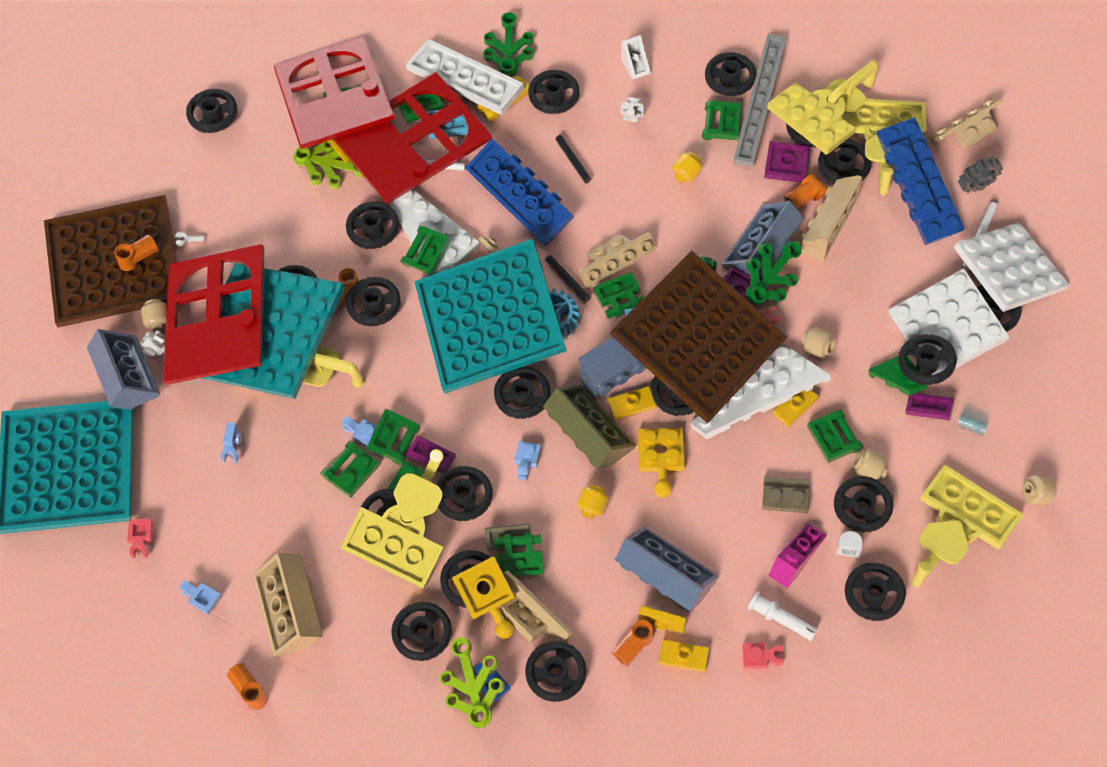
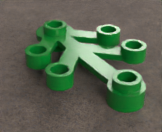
M507 12L501 16V24L505 28V45L491 32L484 35L485 45L494 46L504 54V59L496 55L492 48H486L483 51V56L486 61H493L498 65L500 73L512 77L518 72V66L523 61H529L534 58V50L531 47H526L520 55L512 59V55L524 45L534 43V34L532 32H525L513 44V29L517 25V18L514 13Z
M797 241L787 242L783 246L782 255L772 267V246L769 243L759 245L758 253L762 256L763 279L760 282L759 269L761 263L759 259L752 258L747 260L746 268L751 274V285L747 288L746 298L752 305H760L766 299H773L776 302L786 299L784 289L766 291L770 284H784L787 287L797 285L798 278L795 274L777 276L789 259L798 258L801 255L802 248Z

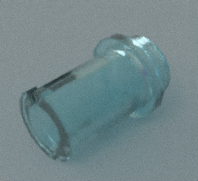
M962 413L957 426H960L962 430L965 428L983 436L988 423L969 416V413L967 415Z

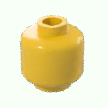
M692 152L680 154L672 165V170L675 173L674 178L681 183L685 181L693 182L702 170L701 159Z
M592 484L589 487H584L576 503L577 508L582 511L580 515L589 519H593L594 516H602L609 501V496L605 494L606 490Z

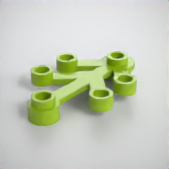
M328 141L311 149H301L299 147L294 152V162L306 168L313 185L321 184L323 179L321 173L315 170L312 163L319 164L322 167L332 189L340 188L342 183L340 177L334 173L331 167L352 171L354 175L363 177L351 162L345 163L344 161L337 160L340 156L332 146L326 147L330 145ZM323 151L328 153L324 156H318Z
M459 637L452 642L451 650L454 655L460 657L466 683L456 678L455 674L450 671L442 672L440 681L446 686H452L469 695L472 706L463 702L461 697L454 693L449 694L445 702L448 707L457 708L466 713L472 726L484 728L491 722L492 712L490 707L497 693H501L504 690L505 684L501 679H491L489 690L483 701H481L480 692L491 671L498 668L499 661L494 656H486L483 659V666L477 678H475L470 658L472 644L469 640ZM466 644V650L461 652V646ZM493 659L494 664L488 667V661ZM450 674L451 679L449 682H446L445 677ZM496 682H499L500 686L497 690H495L494 684ZM456 697V703L451 705V699ZM483 712L484 718L479 721L478 715Z

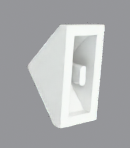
M641 35L621 41V59L631 79L651 74Z

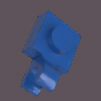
M481 662L473 667L476 676H478L483 666ZM497 670L489 674L481 690L486 695L489 690V682L493 678L501 679L504 682V690L501 693H497L492 705L511 690V687ZM496 682V683L494 684V689H495V690H497V689L499 688V686H500V683H499V682Z

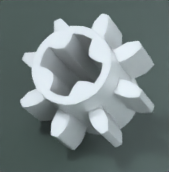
M627 97L626 102H621L622 105L619 112L624 116L623 120L637 122L638 117L644 116L645 106L640 103L641 99Z
M158 330L153 333L147 332L140 343L144 348L142 352L150 358L155 354L160 356L165 350V335Z

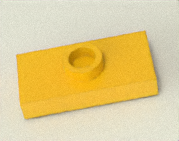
M649 386L608 398V405L614 420L656 408V403L653 400Z
M803 390L793 395V399L780 404L773 410V415L789 428L818 401L819 396L812 390L807 392Z
M643 605L640 607L638 621L646 620L655 629L661 631L668 629L681 634L684 633L685 617Z
M662 639L658 664L705 673L709 648Z

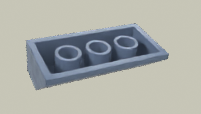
M791 201L761 205L722 262V267L729 270L732 266L751 276L750 271L746 268V262L748 259L757 258L761 263L759 280H762L763 264L762 256L758 253L759 245L769 243L772 246V267L779 259L783 246L789 242L793 234L799 229V225L804 219Z
M97 329L87 346V350L110 407L132 409L159 397L161 393L136 335Z
M613 337L578 358L580 381L594 399L608 394L612 388L626 383L635 374H640L646 370V367Z
M645 526L625 538L615 558V561L620 563L623 569L633 572L639 576L642 582L652 585L658 589L660 594L670 597L677 602L679 607L692 611L701 603L719 578V575Z

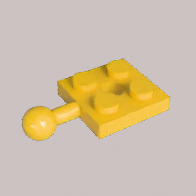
M682 428L638 429L640 472H658V482L654 486V492L658 497L666 498L672 492V486L667 481V471H684ZM663 446L667 451L665 453H658L655 449Z
M493 556L452 577L472 619L490 611L497 624L495 627L496 635L501 639L510 638L514 632L513 625L509 621L504 620L498 606L515 597L495 557ZM480 581H485L490 586L489 592L485 595L477 591V584Z

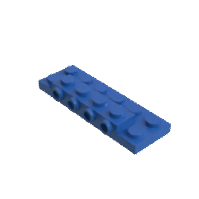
M914 117L878 130L876 135L885 153V161L894 170L892 174L893 180L900 187L901 198L907 203L909 216L915 222L925 246L963 232L965 228L916 118Z
M492 138L469 162L465 169L546 247L574 216L560 203L562 199L554 191L550 194L546 190L549 186L543 180L539 179L537 181L533 178L535 173L528 166L523 168L520 165L522 161L514 153L510 156Z

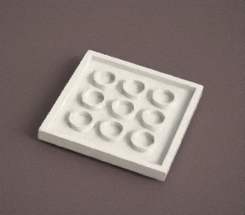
M1020 222L959 241L954 246V249L1003 312L1062 292L1069 286L1068 282Z
M965 269L958 271L888 310V314L905 341H909L910 338L918 335L932 334L938 335L950 342L957 355L956 368L1009 340L1008 334ZM934 345L938 349V351L942 349L941 347ZM939 361L938 369L932 375L942 372L949 362Z

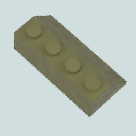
M583 385L556 388L543 406L548 412L549 417L559 424L563 433L573 440L577 449L582 451L588 457L589 462L597 469L612 466L637 446Z

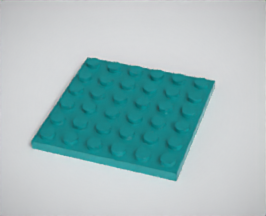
M533 239L414 281L441 387L445 394L567 351Z
M235 263L225 284L251 279L249 268L243 264ZM264 268L262 366L203 377L202 379L296 399L343 294L344 284ZM251 290L223 295L222 318L240 314L246 309L251 310Z
M108 401L2 411L0 429V534L131 520L134 408L110 407Z

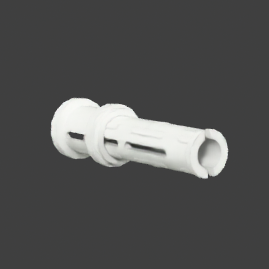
M759 591L755 593L747 608L750 611L753 609L762 614L767 621L773 619L810 642L818 628L780 608L777 601L772 602L761 596Z

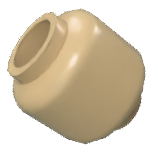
M160 299L145 302V305L141 308L144 327L152 329L153 332L165 330L167 304L161 302Z
M818 327L805 332L802 338L805 352L818 358L830 356L836 346L833 334Z
M870 449L864 452L860 451L853 463L856 475L860 477L866 476L867 478L871 477L874 480L883 479L889 469L886 466V458Z
M1032 475L1024 481L1022 486L1024 500L1032 505L1047 506L1054 501L1057 494L1054 481L1044 476Z

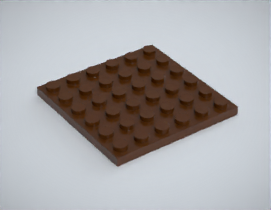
M165 195L44 220L54 319L57 328L141 310L145 302L153 299H160L161 302L167 304L169 264L177 263L168 202ZM147 235L151 236L159 251L137 262V266L133 270H121L114 254L116 247L121 244L130 245Z
M692 250L609 333L707 424L788 338Z

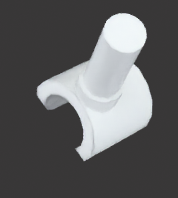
M182 231L178 232L174 237L175 239H181L175 242L174 245L176 247H183L186 242L204 241V236H187Z

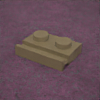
M764 476L762 510L808 513L809 480Z

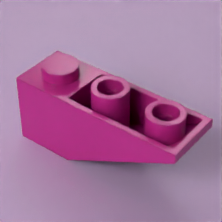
M807 523L777 556L768 576L788 588L802 572L827 535Z

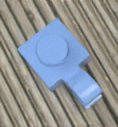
M345 416L341 423L344 425L343 430L354 434V441L365 446L368 445L377 426L365 419H362L359 424Z
M227 422L223 439L224 449L220 455L223 463H226V458L229 455H233L232 460L235 464L239 461L236 450L237 445L241 444L242 432L239 431L236 423Z
M519 441L514 463L519 465L517 470L518 479L527 480L529 468L537 467L541 451L540 444Z
M184 580L179 587L182 590L181 593L191 597L188 601L189 604L207 615L211 613L222 597L219 592L202 582L196 588Z

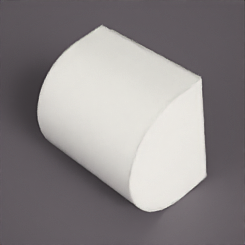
M853 531L844 532L840 536L836 554L858 558L863 544L861 536Z

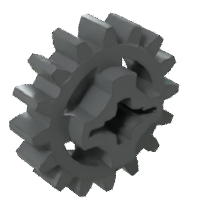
M987 157L984 160H978L963 171L965 174L959 176L958 183L963 192L970 193L971 191L984 190L985 187L997 180L996 176L1002 174L1003 167L998 158L992 157L988 159Z

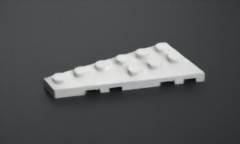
M413 189L388 204L398 215L399 224L402 226L411 244L417 235L419 225L450 237L451 242L433 274L460 265L480 247L478 240ZM425 237L417 251V254L420 252L427 237Z
M782 343L708 424L698 416L690 423L691 428L704 438L709 439L730 429L731 425L743 420L745 422L751 419V415L759 411L762 413L793 399V395L803 390L807 392L820 382L826 383L830 381V374Z

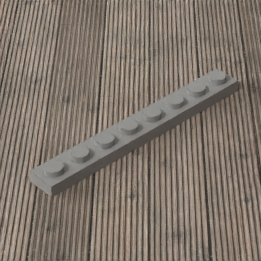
M767 34L733 164L754 167L768 113V102L772 98L787 37Z

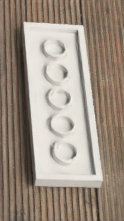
M430 39L423 44L406 64L408 71L423 78L437 72L454 93L500 115L507 110L524 90V83Z

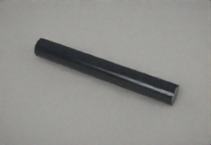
M558 135L555 138L556 142L584 183H589L592 180L563 136Z
M552 255L546 257L545 261L585 303L588 302L591 296Z

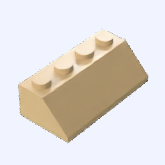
M861 176L837 179L833 187H828L825 194L826 200L820 202L816 211L818 213L816 218L812 217L809 222V231L807 233L804 232L799 241V244L802 245L801 254L820 262L825 261L857 201L862 180Z
M277 553L253 574L274 658L309 648L323 637L300 554Z

